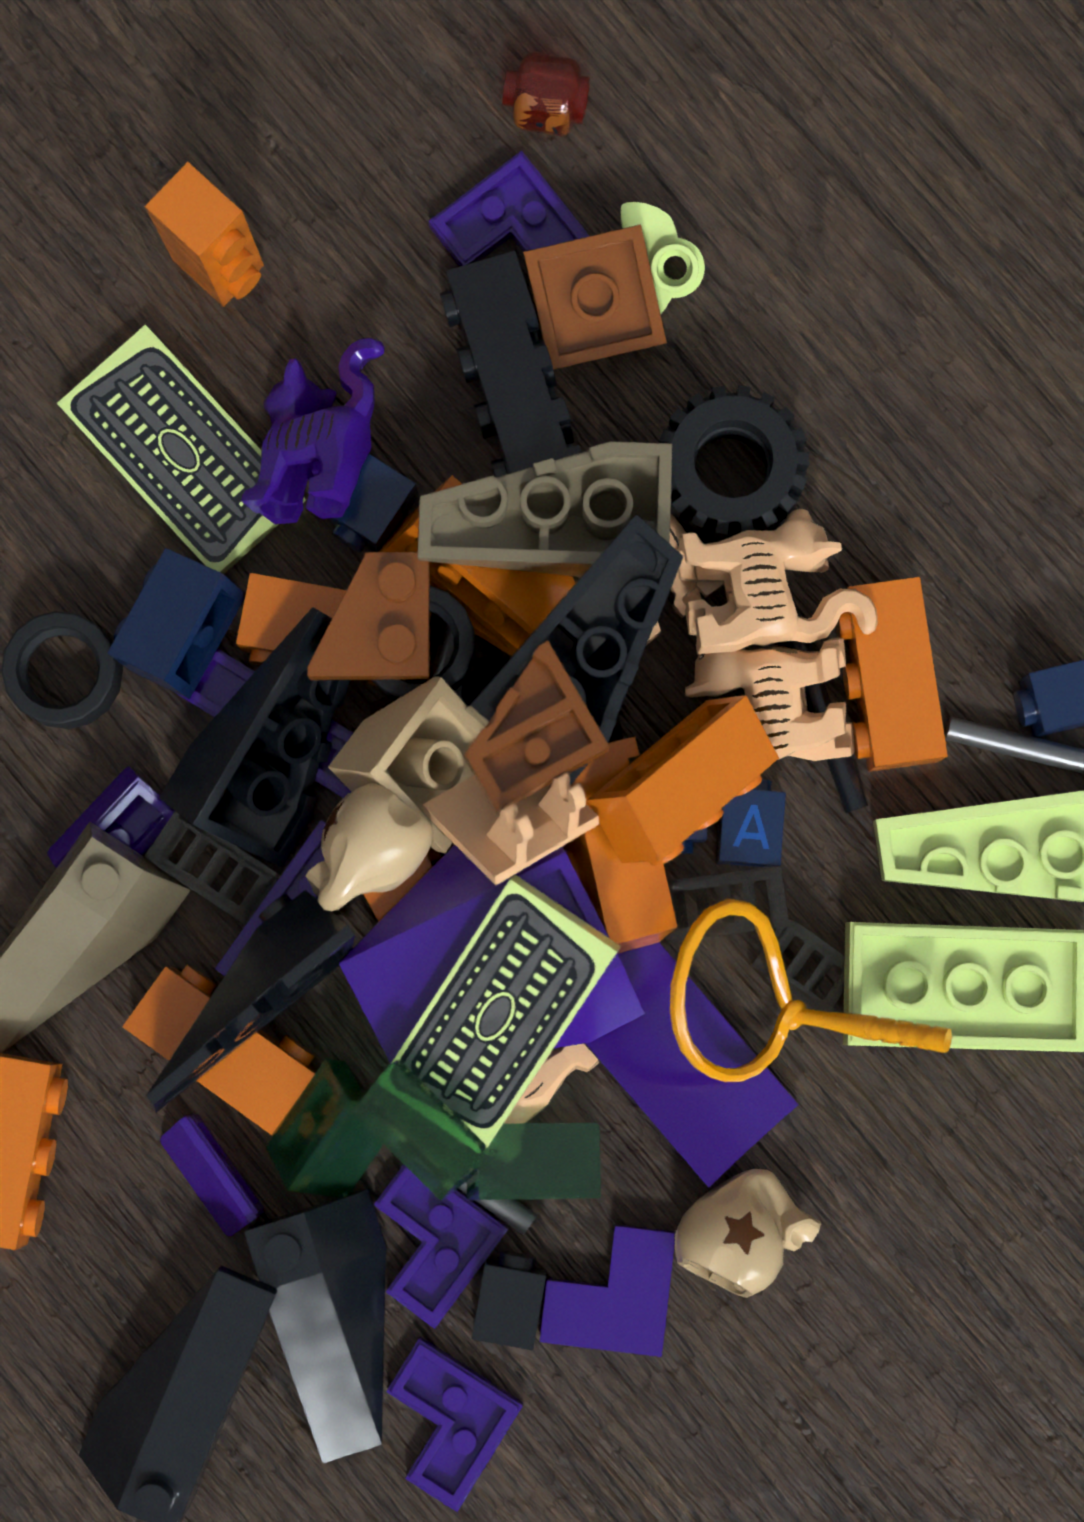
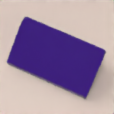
M126 767L49 848L47 856L57 868L89 822H92L143 855L180 814L159 798L160 794L132 768Z
M193 1113L183 1117L161 1136L162 1146L224 1234L227 1236L234 1235L264 1213V1206L199 1114L195 1115Z

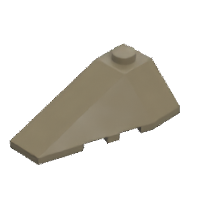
M607 442L590 447L589 451L555 461L553 458L534 463L531 468L496 478L489 476L420 496L418 561L581 577L635 515H638L670 544L672 444Z
M89 822L0 947V1053L2 1054L157 939L191 891L190 886L92 822Z

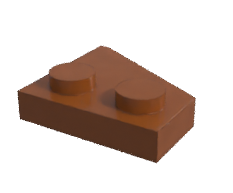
M366 552L308 665V678L310 680L430 679V562L418 561V552Z
M546 641L539 645L533 654L531 662L513 688L510 687L497 706L493 717L486 727L481 729L465 752V760L497 814L508 805L515 804L550 785L560 775L564 773L569 774L609 752L610 747L550 643Z

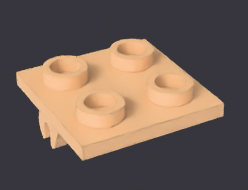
M568 773L560 775L550 785L523 800L508 805L497 814L474 775L422 804L423 813L495 885L599 825V817L586 804V798L581 786L576 784L570 787Z

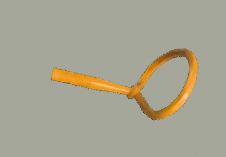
M726 899L706 908L691 925L680 947L670 985L672 1030L683 1055L694 1068L710 1078L723 1082H742L760 1074L778 1056L788 1036L789 1029L795 1030L802 1024L866 1040H881V1042L890 1044L899 1043L901 1046H916L919 1049L947 1053L950 1049L952 1041V1031L950 1028L931 1027V1025L922 1023L913 1024V1022L904 1020L895 1021L892 1018H878L874 1015L807 1009L803 1001L793 1000L779 942L769 918L750 902ZM728 915L744 916L754 924L763 946L775 998L781 1009L766 1047L751 1062L737 1068H724L715 1065L702 1055L692 1041L687 1026L685 1010L686 982L693 956L706 931L718 919Z

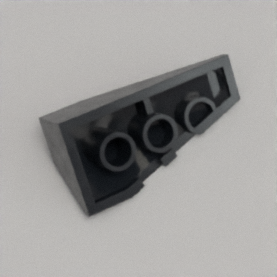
M635 515L465 710L486 727L510 687L513 688L533 659V654L539 645L548 641L602 735L608 742L628 688L632 685L639 668L638 664L653 627L657 624L684 556L638 515ZM589 763L568 774L570 785Z
M314 607L307 612L191 743L159 797L192 825L280 867L284 865L313 816L318 796L312 790L320 762H328L332 743L327 740L332 717L334 710L344 704L350 680H310L308 678V665L332 620L330 616Z
M304 890L293 900L288 894H284L260 913L259 919L263 923L256 928L146 1094L147 1102L155 1113L339 968L340 960L353 948L355 938L353 931L334 913L324 910L318 903V900L307 890Z
M368 1188L254 1224L244 1231L259 1282L278 1289L269 1313L322 1463L382 1445L387 1246Z
M221 1265L181 1309L159 1337L139 1356L126 1374L101 1399L79 1456L117 1510L144 1522H182L195 1498L278 1289Z

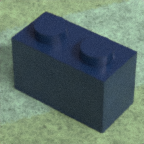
M165 548L157 564L147 572L143 582V589L128 616L119 623L114 634V641L107 654L133 673L190 699L242 605L246 593L223 573Z

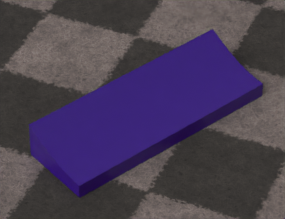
M659 942L619 953L618 956L645 1014L585 1044L709 1188L756 1142L795 1109L798 1103L767 1067L760 1074L742 1082L719 1081L706 1076L694 1068L680 1051L672 1030L670 985L676 961ZM688 976L685 1010L687 1026L693 1043L706 1059L724 1068H737L751 1062L756 1057V1054Z

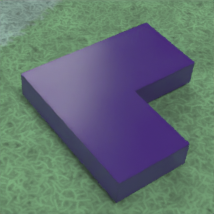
M522 150L428 221L429 228L459 266L482 260L511 237L524 253V251L589 236Z
M410 1155L374 1204L383 1213L422 1241L388 1287L386 1293L435 1329L509 1227L424 1163Z
M614 1224L608 1285L547 1278L540 1342L662 1357L676 1232Z
M420 1336L386 1392L437 1424L406 1474L405 1479L458 1512L523 1407V1402Z

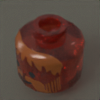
M536 52L528 53L522 59L519 71L507 70L502 106L513 107V120L518 129L554 136H566L570 133L574 124L583 125L590 77L582 76L580 64L572 58Z

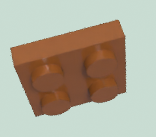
M641 224L524 251L542 336L553 364V370L667 343Z

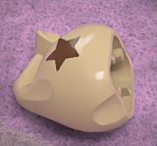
M374 782L359 787L352 793H348L336 805L322 831L321 847L325 861L316 864L306 874L314 894L318 897V903L324 910L334 911L340 909L360 894L386 892L400 886L417 870L432 845L434 831L430 823L408 807L390 790Z
M766 1169L746 1170L711 1189L695 1201L684 1213L675 1233L677 1262L695 1275L733 1294L748 1298L766 1289L774 1282L783 1267L784 1249L796 1251L801 1248L804 1242H813L819 1232L821 1222L796 1207L774 1173Z

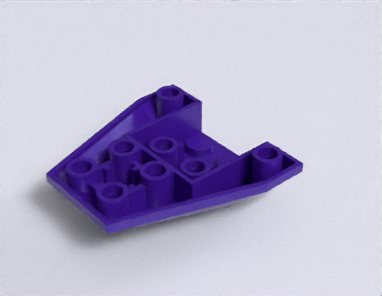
M455 844L339 962L390 1064L501 892L514 876L512 875L495 885ZM562 846L514 874L609 938ZM618 954L615 955L554 1048L590 1043L645 1014Z

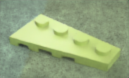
M1084 790L882 818L873 821L882 881L1084 902Z

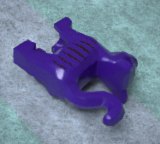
M373 338L359 339L352 343L343 353L338 365L342 388L352 396L344 406L332 407L337 392L332 389L321 390L306 378L303 367L296 358L289 360L285 369L284 380L273 386L269 396L263 402L264 409L270 416L272 425L261 447V471L258 482L253 487L245 490L241 502L253 512L260 513L274 524L297 523L304 509L303 497L309 480L308 493L310 494L308 495L306 509L321 519L343 516L357 485L361 468L371 450L370 421L374 409L375 391L373 383L361 371L367 362L384 354L385 347L381 341Z

